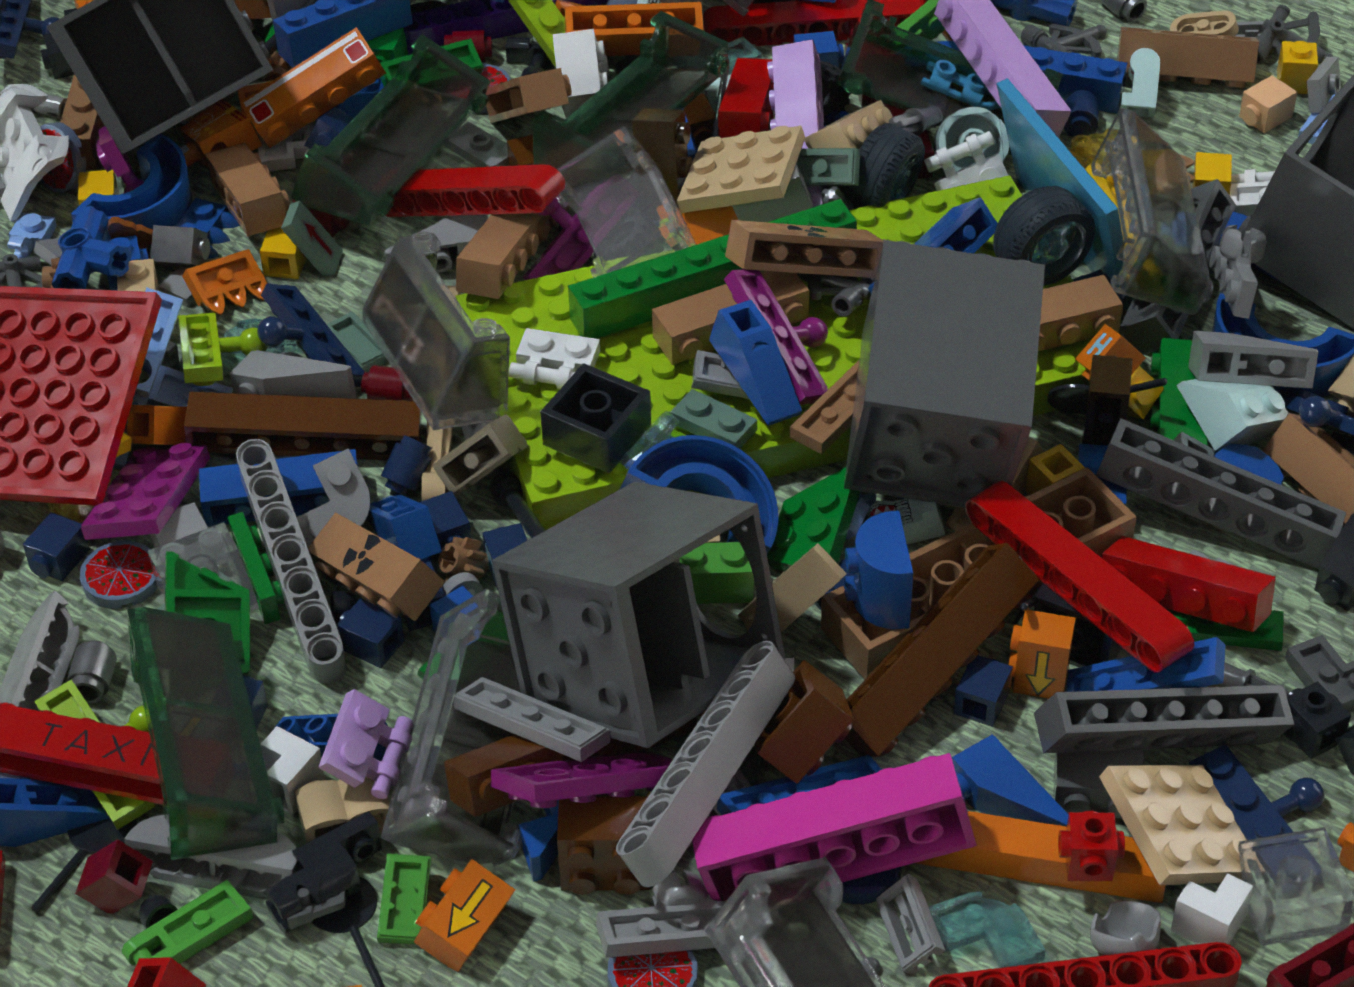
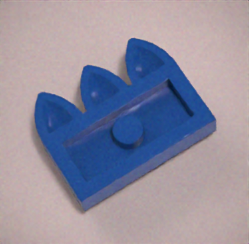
M199 198L194 199L175 225V227H192L206 232L211 244L230 241L228 235L220 228L240 226L235 217L228 212L226 205ZM210 245V253L207 259L218 257V252Z

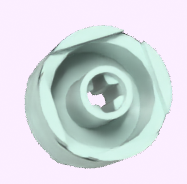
M968 107L949 115L938 127L934 138V152L943 147H946L948 150L963 143L969 134L979 136L990 131L995 144L983 149L984 156L987 158L999 153L1002 161H1004L1009 151L1005 124L995 114L985 108ZM972 155L953 162L955 170L958 171L975 162Z

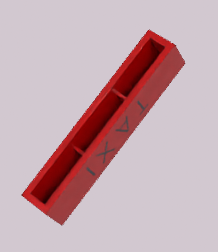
M7 702L0 703L1 773L212 815L215 814L232 776L227 747L219 746L213 742H197L178 738L172 734L161 735L140 731L131 726L120 727L99 723L90 718L79 719L58 715L49 710L37 711L17 707Z

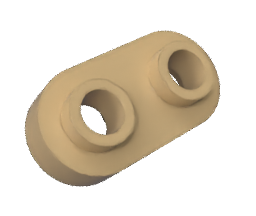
M1222 10L1182 15L1171 23L1170 31L1236 36L1239 27L1235 15L1230 11Z

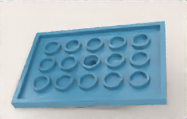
M1008 78L997 83V89L1018 183L1027 193L1046 186L1062 187L1070 191L1089 210L1095 222V236L1091 249L1083 262L1091 272L1102 269L1125 295L1123 310L1129 309L1133 300V293L1118 208Z

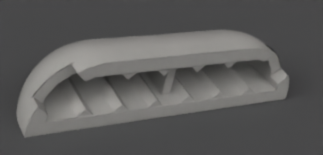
M55 590L37 608L18 641L0 687V703L7 702L17 707L39 711L34 701L61 686L79 638V626H74L73 620L65 608L69 603Z
M164 814L148 818L134 826L124 839L126 845L153 861L152 870L149 874L154 877L212 889L228 880L240 895L250 897H266L264 891L273 887L286 876L294 874L297 860L292 855V851L296 849V846L289 838L278 832L184 814Z

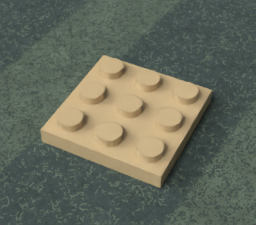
M778 126L769 131L757 133L746 131L738 136L726 138L711 137L701 141L677 199L680 212L686 213L784 198L805 140L802 126Z
M1203 765L1108 766L1099 776L1159 885L1187 884L1189 880L1196 884L1222 883L1227 873L1242 881L1250 882L1256 880L1265 871L1255 855L1254 848L1246 840L1234 819L1232 811L1226 806L1213 784L1211 775L1205 770Z

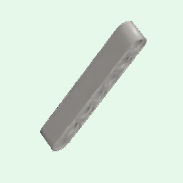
M247 440L238 447L236 452L241 481L274 574L280 585L283 599L305 661L314 680L325 684L334 683L340 680L347 670L339 632L272 449L263 440ZM277 526H284L280 529H273ZM288 558H297L293 561H285ZM301 590H308V592L304 594H296ZM312 623H321L317 627H307ZM326 656H331V657H333V658L330 659L329 661H320V660H319V659H321V658H323V657H326Z
M771 641L759 642L744 653L618 841L616 852L643 887H651L662 882L673 871L793 685L795 674Z

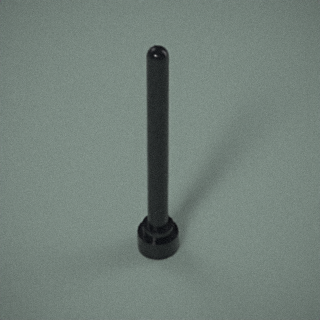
M510 472L496 475L490 483V493L496 502L501 506L511 508L531 538L546 531L523 499L518 477Z

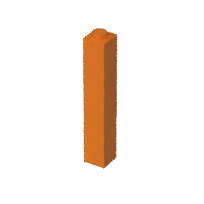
M968 811L977 846L916 862L917 864L1163 903L1166 885H1159L1133 837L1125 836L1124 858H1117L1113 881H1068L1066 859L1059 858L1058 853L1059 830H1066V826Z

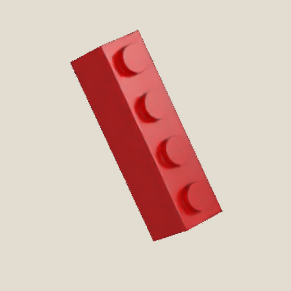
M737 58L718 110L720 138L738 136L746 131L757 133L770 130V120L774 119L775 111H772L770 106L769 90H774V82L771 83L767 64L773 61V59Z
M1121 536L1102 553V559L1164 608L1254 632L1271 614L1275 576Z

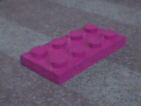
M180 443L171 448L155 449L153 446H146L135 450L107 488L103 503L96 505L82 523L81 529L85 540L159 534L199 476V468H204L209 461L210 456L207 445L192 446L190 443Z
M645 750L592 756L582 762L569 759L491 769V787L508 793V798L528 800L530 801V806L535 808L557 806V800L568 798L570 801L578 803L596 801L597 794L608 793L611 797H630L635 795V789L646 788L647 791L652 792L673 759Z

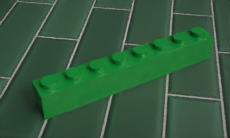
M841 199L768 222L857 229V220ZM729 234L568 285L570 320L581 337L597 339L652 321L653 308L726 284L724 278L732 270L742 269L725 257Z

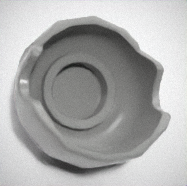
M1136 901L1113 902L1110 904L1104 918L1100 919L1097 913L1094 915L1090 927L1091 943L1103 955L1156 949L1160 939V912L1151 905Z

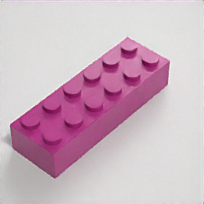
M950 753L925 757L918 762L896 768H885L877 773L852 780H841L833 785L809 792H797L787 798L765 804H754L747 809L725 815L710 816L705 819L692 840L697 869L710 898L715 901L772 897V900L776 901L977 846Z

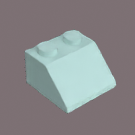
M1197 379L1181 381L1176 385L1215 451L1221 450L1230 443L1249 445L1260 442L1278 429L1289 414L1285 408L1282 396L1270 385L1199 381Z

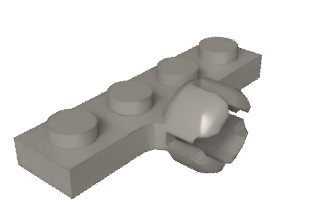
M1229 225L1223 230L1219 246H1214L1212 249L1210 268H1213L1215 279L1218 280L1220 290L1225 295V302H1228L1233 315L1249 319L1258 281L1251 269V263H1257L1263 258L1267 240L1263 232L1252 227L1250 230L1245 231L1242 240L1241 232L1238 231L1237 225Z
M683 870L682 872L686 885L681 886L676 871H672L662 882L654 885V895L652 896L654 906L599 911L596 919V927L605 958L781 942L783 933L772 897L715 901L707 895L701 878L688 870Z

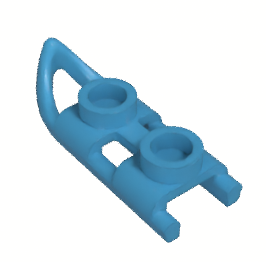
M939 60L936 63L928 62L926 70L931 71L932 75L930 79L923 77L921 85L974 107H981L987 110L1000 108L997 101H981L983 94L992 96V94L977 73L968 74V76L957 73L955 66L947 60ZM951 82L962 86V93L949 88Z

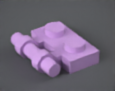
M353 689L346 693L319 768L354 788L362 784L365 776L374 780L371 794L374 797L386 799L391 786H395L399 779L401 771L398 766L402 754L408 752L412 742L410 732L413 721L408 717L399 716L394 728L387 726L385 721L390 709ZM377 743L386 747L382 761L373 758Z

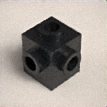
M1318 681L1303 689L1296 688L1288 693L1286 696L1295 725L1283 733L1285 737L1290 741H1294L1310 759L1336 747L1337 743L1334 738L1348 729L1351 714L1342 706L1339 699L1335 695L1330 694Z

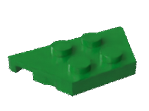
M846 467L783 502L778 516L775 540L767 554L768 564L779 571H786L817 543L838 564L861 492L844 489Z
M166 551L164 709L172 710L176 708L178 703L183 705L216 689L223 673L235 676H243L249 673L250 590L233 581L228 582L221 579L217 573L203 566L199 568L179 558V554L173 551Z

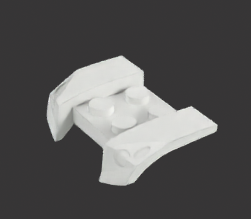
M10 84L0 92V175L6 187L0 201L9 220L14 222L20 216L37 183L50 170L64 162L69 144V135L49 136L43 134L31 108L45 102L48 95L28 84Z

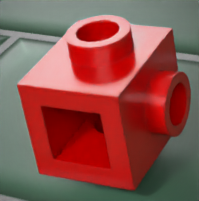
M1096 811L1069 812L1067 829L1059 830L1058 853L1059 858L1066 859L1067 880L1113 881L1117 858H1124L1125 855L1124 832L1116 831L1114 813H1098Z

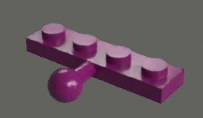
M106 126L98 129L99 139L96 140V150L106 172L113 170L117 178L121 176L125 184L124 193L142 185L145 181L137 178L128 161L127 152L124 154L120 152Z
M616 171L610 172L573 217L560 205L561 200L558 195L543 212L538 214L543 216L550 215L563 229L522 278L529 280L581 268L640 195Z
M732 270L724 278V281L730 289L734 301L737 304L748 300L753 301L772 328L799 404H814L829 388L803 345L810 348L821 346L828 336L826 324L819 318L810 317L803 320L799 326L792 327L760 270Z

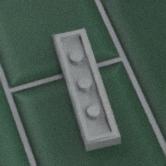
M481 677L453 695L454 709L580 762L611 742L610 730L608 728L484 677Z

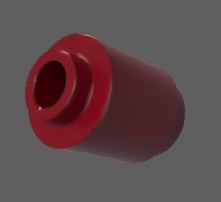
M485 30L452 31V35H444V45L471 38L482 63H486V57H492V37H485Z
M372 365L370 371L363 374L361 391L362 394L367 395V399L417 401L419 375L411 373L409 369Z

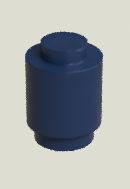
M1077 90L1065 102L1070 108L1071 113L1064 126V130L1069 136L1091 137L1098 128L1099 101L1092 92Z
M404 435L400 443L396 442L381 474L382 477L387 479L385 487L405 496L409 489L416 492L422 481V474L426 472L432 459L428 457L432 448Z

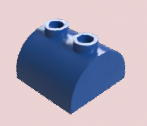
M900 511L879 513L867 519L860 526L856 534L855 547L845 548L847 573H854L852 576H844L846 601H853L858 613L865 620L876 626L886 629L910 628L913 569Z

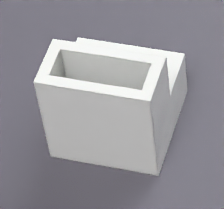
M276 726L260 744L266 769L265 775L273 805L293 816L298 811L295 790L311 781L325 780L324 770L319 768L322 757L319 747Z
M1227 873L1214 893L1189 880L1176 901L1171 931L1196 944L1212 942L1230 944L1247 915L1253 885Z

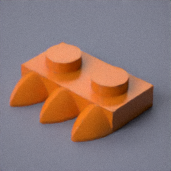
M249 249L188 268L182 275L198 307L204 305L218 315L223 314L225 307L224 298L232 304L243 308L246 303V291L264 301L261 294L267 282Z

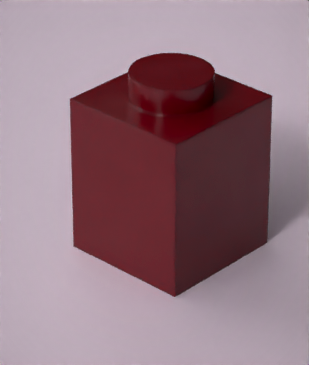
M117 839L87 858L75 894L106 913L114 914L142 897L153 861Z

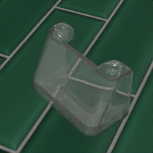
M625 126L557 168L564 177L566 184L564 190L556 198L563 207L569 205L576 212L597 256L593 259L595 267L590 270L593 278L697 245L659 168L649 153Z

